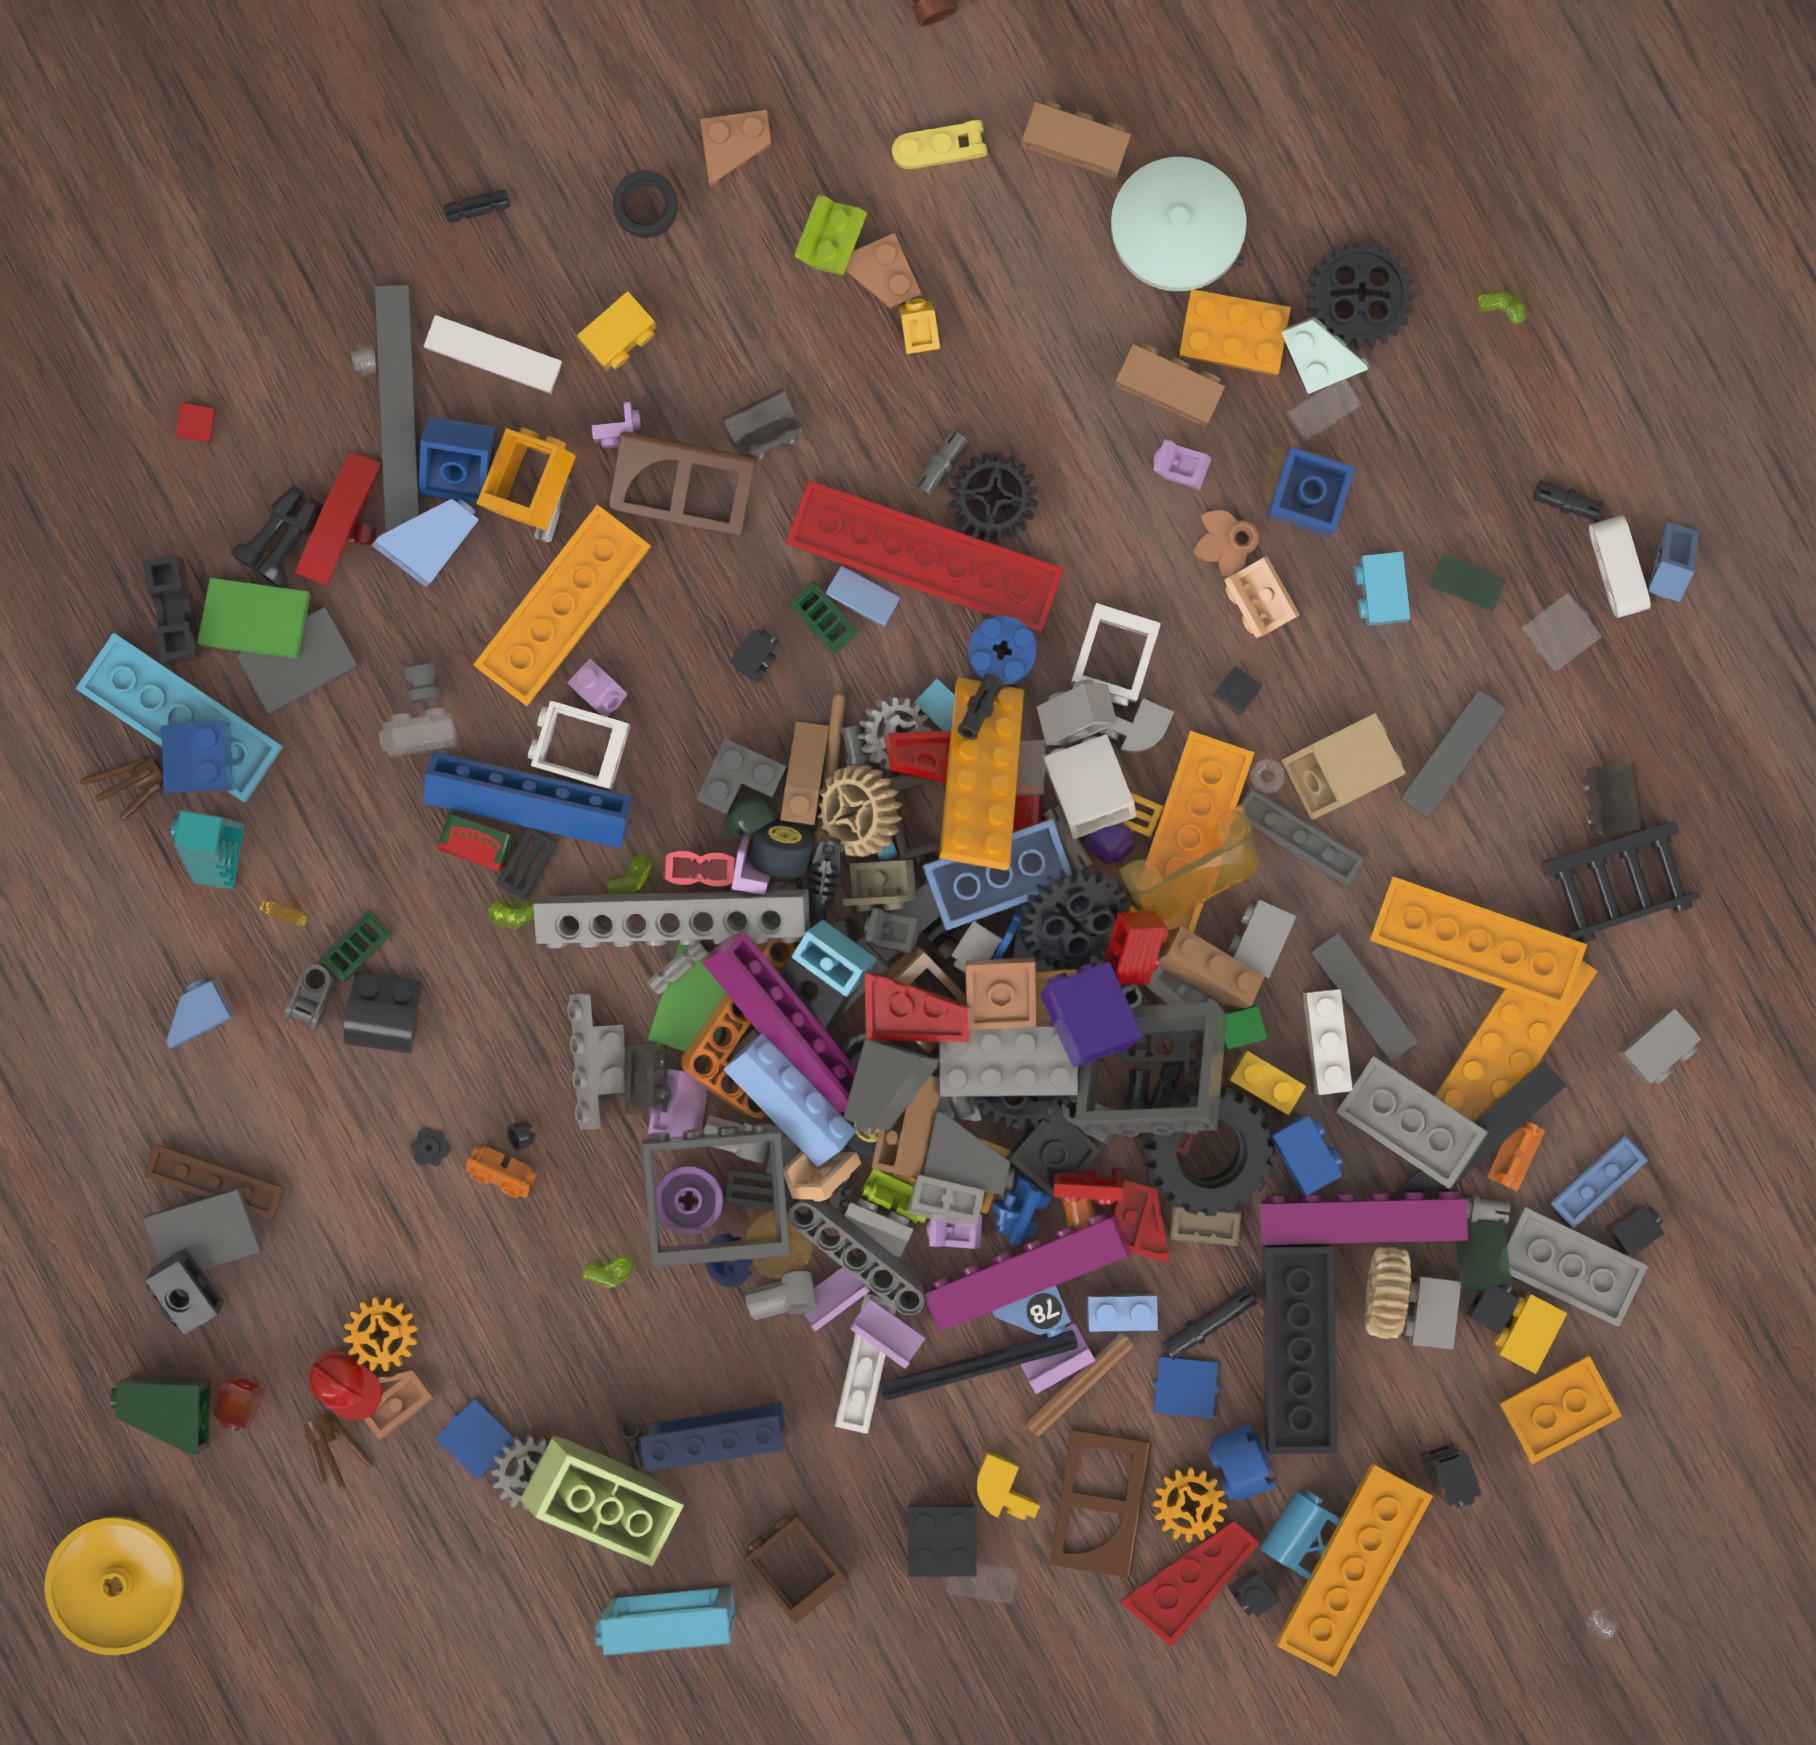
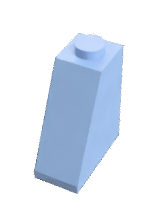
M450 499L380 535L372 546L426 587L435 578L479 519L473 515L475 510L462 500L456 502Z

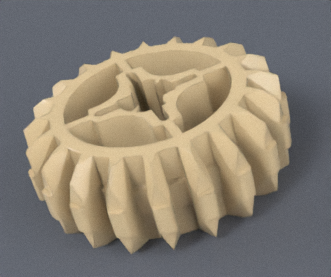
M851 765L847 766V768L838 769L834 772V776L825 779L826 786L819 790L823 799H820L817 805L821 807L822 813L816 817L823 819L824 823L820 831H828V837L840 839L841 852L845 851L846 855L865 857L871 855V853L881 852L884 846L893 842L892 835L899 832L895 823L903 819L896 811L903 804L895 802L894 799L899 791L890 790L889 787L892 780L882 779V771L872 770L871 766Z
M1386 1246L1378 1247L1372 1254L1370 1269L1368 1270L1364 1314L1366 1331L1372 1336L1383 1339L1398 1338L1403 1331L1409 1304L1411 1260L1408 1252L1405 1250Z

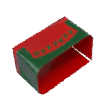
M448 813L437 849L490 869L501 871L516 836L460 815Z

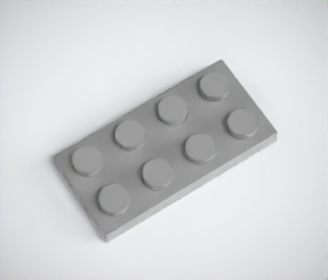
M1054 1026L970 1030V1040L968 1043L940 1042V1096L1078 1095L1077 1067H1072Z
M1376 1056L1372 1057L1352 1087L1353 1091L1349 1092L1336 1112L1449 1189L1453 1187L1488 1134L1487 1130Z
M1523 1206L1494 1268L1620 1327L1648 1266Z

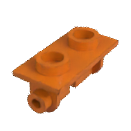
M1526 1121L1501 1144L1486 1177L1518 1192L1546 1130Z
M476 1145L471 1158L467 1160L465 1169L466 1172L470 1173V1177L483 1184H488V1182L501 1187L500 1189L503 1193L511 1197L518 1198L521 1196L527 1199L530 1187L538 1175L537 1172L533 1171V1167L511 1158L507 1168H504L501 1164L505 1154L485 1145L482 1148Z

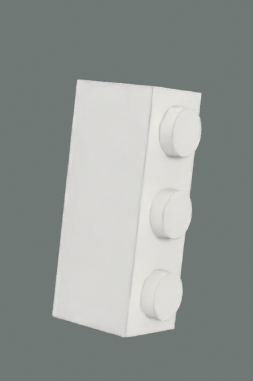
M1341 989L1303 993L1314 1094L1323 1095L1353 1091Z

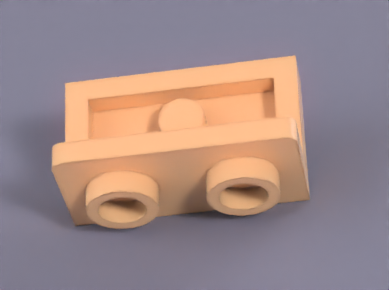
M1268 556L1224 579L1229 599L1234 604H1238L1244 615L1242 616V621L1245 628L1251 634L1254 633L1256 638L1264 636L1300 616Z
M800 1151L783 1168V1172L793 1199H813L818 1202L831 1197L832 1192L842 1182L850 1178V1174L861 1162L857 1152H838L817 1167Z

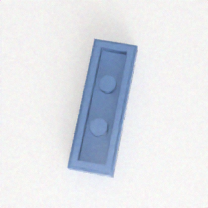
M1622 1135L1556 1195L1549 1204L1571 1228H1575L1642 1167L1648 1159L1626 1135Z

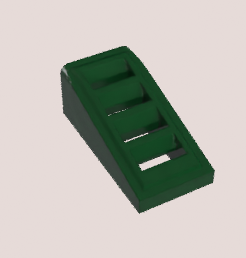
M814 581L788 603L792 610L833 655L839 652L859 633ZM813 595H816L819 599L804 611L801 606ZM825 605L828 610L814 622L810 617ZM834 615L837 620L822 632L819 627ZM843 625L847 630L832 643L828 637Z
M368 910L319 959L342 982H347L393 933ZM366 923L380 935L377 940L362 928ZM357 933L370 945L367 950L353 938ZM347 943L360 954L357 959L343 948ZM337 953L350 964L347 969L334 958Z

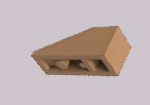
M796 721L781 821L815 826L829 726Z

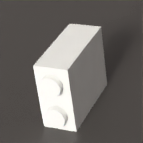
M1107 734L1100 737L1092 736L1086 738L1082 743L1069 748L1055 749L1049 755L1043 757L1046 772L1072 839L1137 817L1133 798Z

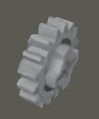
M887 696L886 702L884 700H876L875 706L877 709L867 708L865 712L869 716L868 721H860L859 723L862 727H865V732L859 734L858 738L866 740L867 743L861 750L867 753L872 752L869 761L873 763L880 762V768L890 769L888 755L883 751L886 748L884 740L888 733L931 732V728L923 726V722L928 719V715L917 714L921 706L914 703L910 704L909 698L900 697L898 700L897 697ZM894 711H900L907 717L900 718L899 714H895Z
M531 1434L526 1435L525 1442H520L519 1438L514 1436V1445L511 1447L505 1443L501 1444L504 1454H494L493 1459L498 1463V1466L490 1467L491 1475L498 1476L491 1483L494 1489L501 1488L498 1492L499 1498L503 1500L510 1496V1506L514 1508L520 1501L524 1510H528V1508L521 1501L523 1493L513 1490L511 1486L513 1488L520 1486L526 1489L529 1481L523 1475V1468H525L523 1461L525 1460L532 1469L531 1478L542 1456L535 1458L528 1455L527 1451H535L543 1455L546 1450L545 1438L541 1436L535 1443ZM515 1456L512 1466L506 1469L509 1461Z

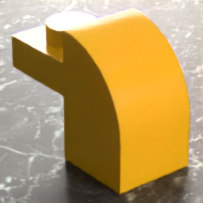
M987 1450L979 1467L976 1480L978 1496L984 1508L997 1518L1003 1505L1008 1507L1007 1513L1023 1520H1026L1027 1515L1035 1518L1040 1507L1039 1501L1010 1489L1019 1469L1018 1463Z

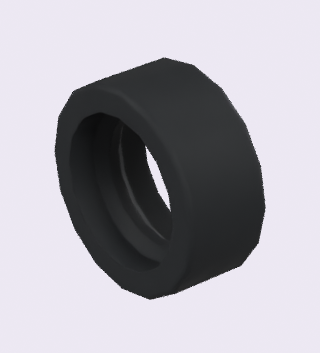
M648 170L637 171L624 177L616 187L613 196L615 216L621 227L633 236L643 239L657 237L666 232L675 222L678 211L676 193L670 182L658 173ZM638 186H653L665 198L664 213L657 221L651 224L635 222L626 211L625 203L627 196Z

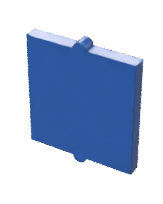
M1020 904L991 960L1001 959L1018 927L1020 918L1024 914L1022 906L1025 905Z
M1159 1356L1157 1380L1153 1382V1386L1156 1388L1154 1413L1213 1419L1215 1394L1219 1393V1389L1216 1387L1219 1363L1176 1358L1173 1361L1171 1357Z
M476 1398L459 1415L454 1414L451 1418L452 1422L435 1438L477 1480L494 1463L498 1464L493 1459V1455L504 1454L501 1444L505 1443L509 1447L514 1444V1436Z

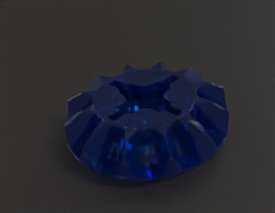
M729 1232L715 1236L709 1243L741 1240V1237L731 1236ZM734 1260L730 1265H724L723 1263L726 1261L707 1262L706 1267L711 1277L717 1283L725 1287H736L745 1283L746 1278L752 1274L750 1265L754 1260Z

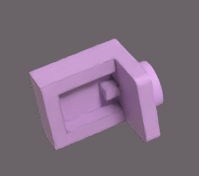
M623 402L625 422L592 425L595 443H601L602 448L619 447L622 431L635 433V430H641L639 409L633 410L631 402Z
M1165 439L1162 447L1156 451L1153 470L1166 480L1200 489L1212 458L1207 454L1178 446L1173 441Z
M591 659L567 682L598 713L605 717H608L612 711L616 710L627 697V692Z
M982 1214L979 1215L978 1224L973 1229L930 1219L927 1224L930 1246L981 1248Z

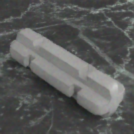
M701 943L689 945L685 953L681 952L661 969L662 972L660 974L656 973L648 980V985L656 994H661L669 987L668 984L670 982L674 983L694 966L693 963L695 961L699 962L707 955V951Z

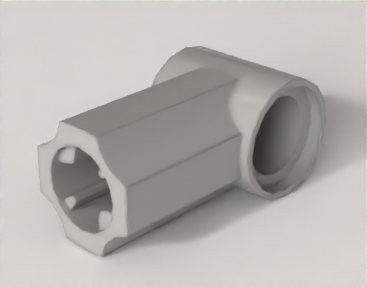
M709 1115L704 1128V1134L718 1133L717 1128L737 1126L738 1131H750L753 1124L745 1122L740 1124ZM758 1142L712 1147L734 1152L735 1156L764 1164L770 1143Z
M808 1271L790 1272L782 1276V1281L749 1289L745 1297L751 1317L754 1320L784 1312L803 1314L814 1310L816 1303L811 1273Z

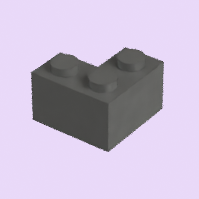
M724 738L696 800L729 816L743 785L774 799L788 768Z

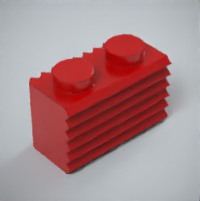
M1156 911L1117 913L1116 924L1114 925V930H1112V936H1110L1111 941H1109V947H1107V953H1105L1104 963L1110 962L1120 985L1125 986L1127 984L1131 986L1134 984L1137 986V984L1143 985L1144 983L1149 985L1153 971H1156L1159 967V951L1162 943L1166 942L1168 937L1167 926Z

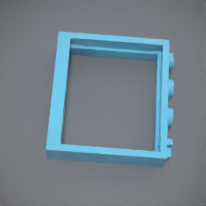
M733 1586L611 1598L607 1607L603 1608L601 1619H598V1625H596L597 1646L603 1645L604 1655L730 1643L736 1621Z

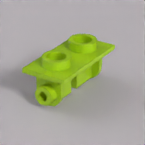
M872 1170L860 1191L862 1195L867 1197L866 1201H873L888 1209L892 1207L896 1209V1213L911 1219L915 1224L918 1221L924 1223L926 1220L925 1217L907 1213L908 1204L913 1194L912 1184L885 1171Z

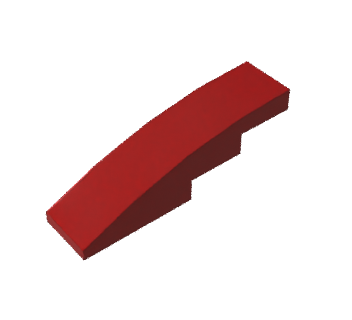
M349 452L309 537L295 571L296 574L329 586L340 556L344 555L353 530L360 522L382 463L354 452Z

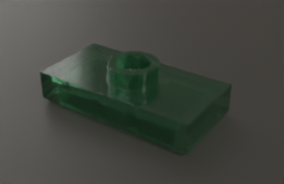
M1443 554L1430 587L1492 612L1506 579Z

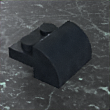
M355 972L351 995L347 1000L345 1011L344 1044L412 1054L418 1024L417 1015L423 989L422 981Z

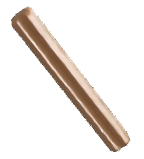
M1123 1333L1118 1334L1094 1357V1362L1079 1371L1027 1421L1026 1425L1034 1435L1040 1436L1132 1349L1133 1343Z

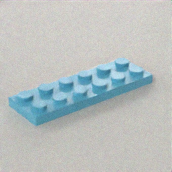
M114 632L75 688L161 747V726L199 721L224 720L229 722L231 726L233 791L228 792L245 803L284 747Z

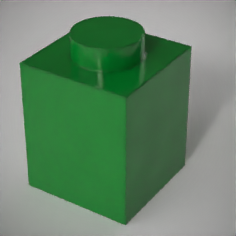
M1258 1006L1226 1014L1225 1049L1228 1050L1267 1039Z

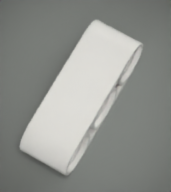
M1620 515L1589 524L1591 542L1614 616L1620 618L1650 609L1651 604L1648 590L1625 517Z

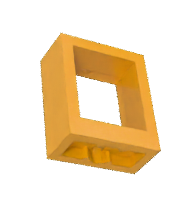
M521 427L520 431L516 432L506 428L476 504L496 514L547 531L576 455L565 450L566 443L556 438L547 436L546 441L539 439L540 434ZM527 448L550 455L530 508L507 500Z

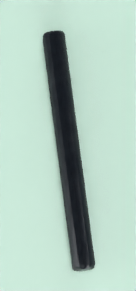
M1067 1331L1053 1337L1038 1339L885 1381L880 1385L881 1393L884 1400L889 1401L1071 1351L1078 1347L1077 1338L1074 1331Z

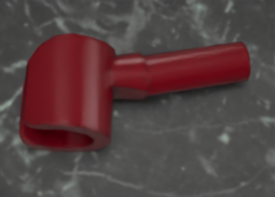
M357 524L356 535H351L349 543L372 545L375 541L376 528L370 525Z

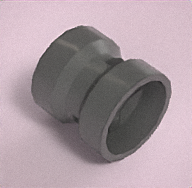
M435 663L403 668L404 679L408 681V685H411V688L406 692L408 703L441 698L440 687L433 684L438 674Z

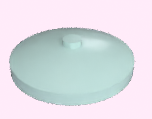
M1189 157L1163 158L1137 170L1121 187L1112 210V240L1122 263L1141 281L1167 291L1194 290L1220 278L1236 261L1243 246L1246 233L1245 207L1240 193L1233 182L1213 165Z

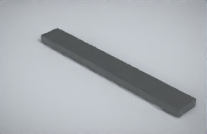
M409 285L375 286L386 532L420 515Z

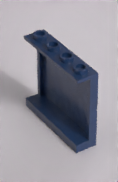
M781 1402L648 1423L649 1436L640 1437L645 1472L784 1451L787 1431Z

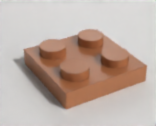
M1034 958L965 961L966 1005L970 1006V1030L1036 1027Z

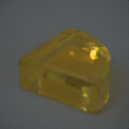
M268 899L262 901L259 911L301 927L305 926L308 918L303 912L282 906Z

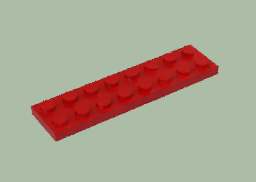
M809 480L786 545L992 617L1008 616L1024 623L1029 630L1042 633L1064 570L1061 567L977 538L974 539L971 536Z

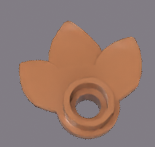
M1214 510L1202 514L1201 521L1208 533L1196 544L1193 550L1194 555L1203 561L1219 562V570L1223 577L1238 573L1245 566L1247 554L1251 553L1258 545L1259 533L1257 528L1248 521H1237L1228 511ZM1239 532L1246 533L1248 542L1239 544L1236 541V534Z

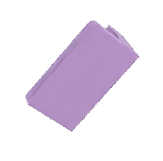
M745 829L737 854L731 889L765 895L771 875L761 872L751 863L748 850L752 830Z
M658 1067L648 1134L669 1132L670 1137L683 1136V1131L702 1129L708 1089L689 1077L684 1071Z
M841 1267L813 1288L816 1307L814 1310L804 1313V1315L810 1321L813 1330L817 1331L867 1294L870 1288L845 1268Z
M871 1298L850 1325V1329L905 1369L926 1339L922 1334Z
M1074 1323L1067 1325V1330L1064 1332L1074 1331L1078 1342L1076 1349L1020 1364L1036 1394L1095 1361Z

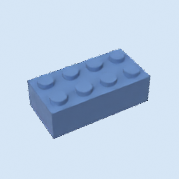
M1053 819L1012 833L1010 865L1007 870L940 859L923 865V870L946 931L1029 901L1028 894H1039L1036 887L1037 884L1045 887L1049 885L1047 879L1049 875L1055 880L1060 879V870L1062 869L1066 872L1067 876L1072 875Z

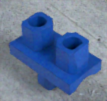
M1017 1175L1011 1192H1007L1005 1199H995L992 1203L991 1209L998 1214L995 1222L997 1224L996 1230L1008 1237L1009 1243L1014 1246H1020L1023 1238H1035L1039 1227L1038 1221L1032 1215L1035 1209L1044 1210L1047 1208L1051 1198L1050 1195L1043 1188L1034 1185L1026 1176Z

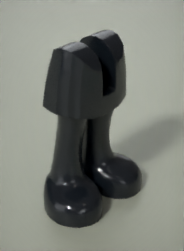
M295 485L284 492L270 506L273 514L258 535L247 544L234 546L230 552L236 560L254 570L268 544L286 524L288 527L283 536L257 569V572L263 578L279 588H283L288 580L283 571L287 555L303 534L311 535L323 506L316 499L310 498L298 516L294 517L292 513L304 495V491Z

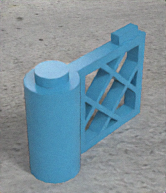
M1305 1489L1303 1494L1299 1491L1295 1492L1260 1547L1270 1557L1291 1568L1306 1579H1309L1314 1569L1306 1570L1299 1563L1308 1552L1318 1550L1321 1557L1328 1542L1322 1543L1320 1534L1322 1527L1327 1520L1336 1525L1341 1520L1320 1506L1323 1499L1308 1489ZM1315 1538H1316L1317 1544L1312 1545V1543L1314 1542V1540H1315Z

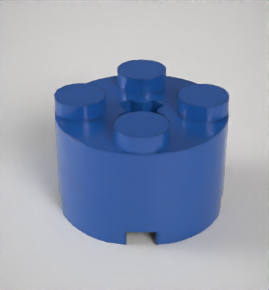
M998 616L985 620L973 632L968 646L969 663L978 678L983 681L985 674H993L1003 681V686L1016 684L1025 678L1036 658V642L1033 633L1024 623L1008 616ZM1001 643L1006 644L1007 651L1011 652V656L1005 655L1003 660L997 659V652L992 651L993 647L999 648Z
M1251 1422L1212 1438L1213 1444L1210 1445L1211 1449H1208L1215 1468L1222 1467L1225 1474L1222 1484L1229 1500L1237 1498L1241 1502L1278 1486L1276 1477L1269 1479L1271 1475L1268 1470L1273 1467L1258 1433L1250 1434L1253 1429Z

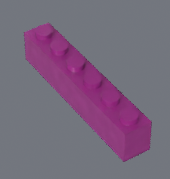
M744 931L721 941L702 961V964L760 1034L763 1033L839 1114L845 1112L857 1070Z
M1459 1191L1438 1192V1198H1425V1192L1404 1193V1199H1390V1193H1370V1200H1356V1194H1335V1200L1322 1201V1195L1319 1194L1301 1195V1201H1288L1287 1195L1267 1196V1202L1260 1203L1261 1245L1468 1241L1466 1197H1459Z
M1105 1212L1086 1220L1088 1225L1086 1227L1075 1230L1074 1225L1055 1232L1056 1239L1044 1243L1043 1239L1039 1238L1023 1245L1025 1251L1013 1256L1010 1250L993 1257L994 1264L982 1268L981 1264L978 1263L963 1269V1277L951 1281L950 1276H946L930 1283L932 1289L924 1295L939 1332L1127 1257L1131 1250L1116 1214L1108 1218Z

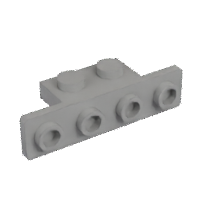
M590 993L571 994L569 996L570 1002L568 1003L567 1014L572 1026L570 1050L574 1055L575 1066L572 1080L577 1092L575 1117L579 1123L580 1130L600 1129L598 1095L628 1092L623 1024L593 1027Z

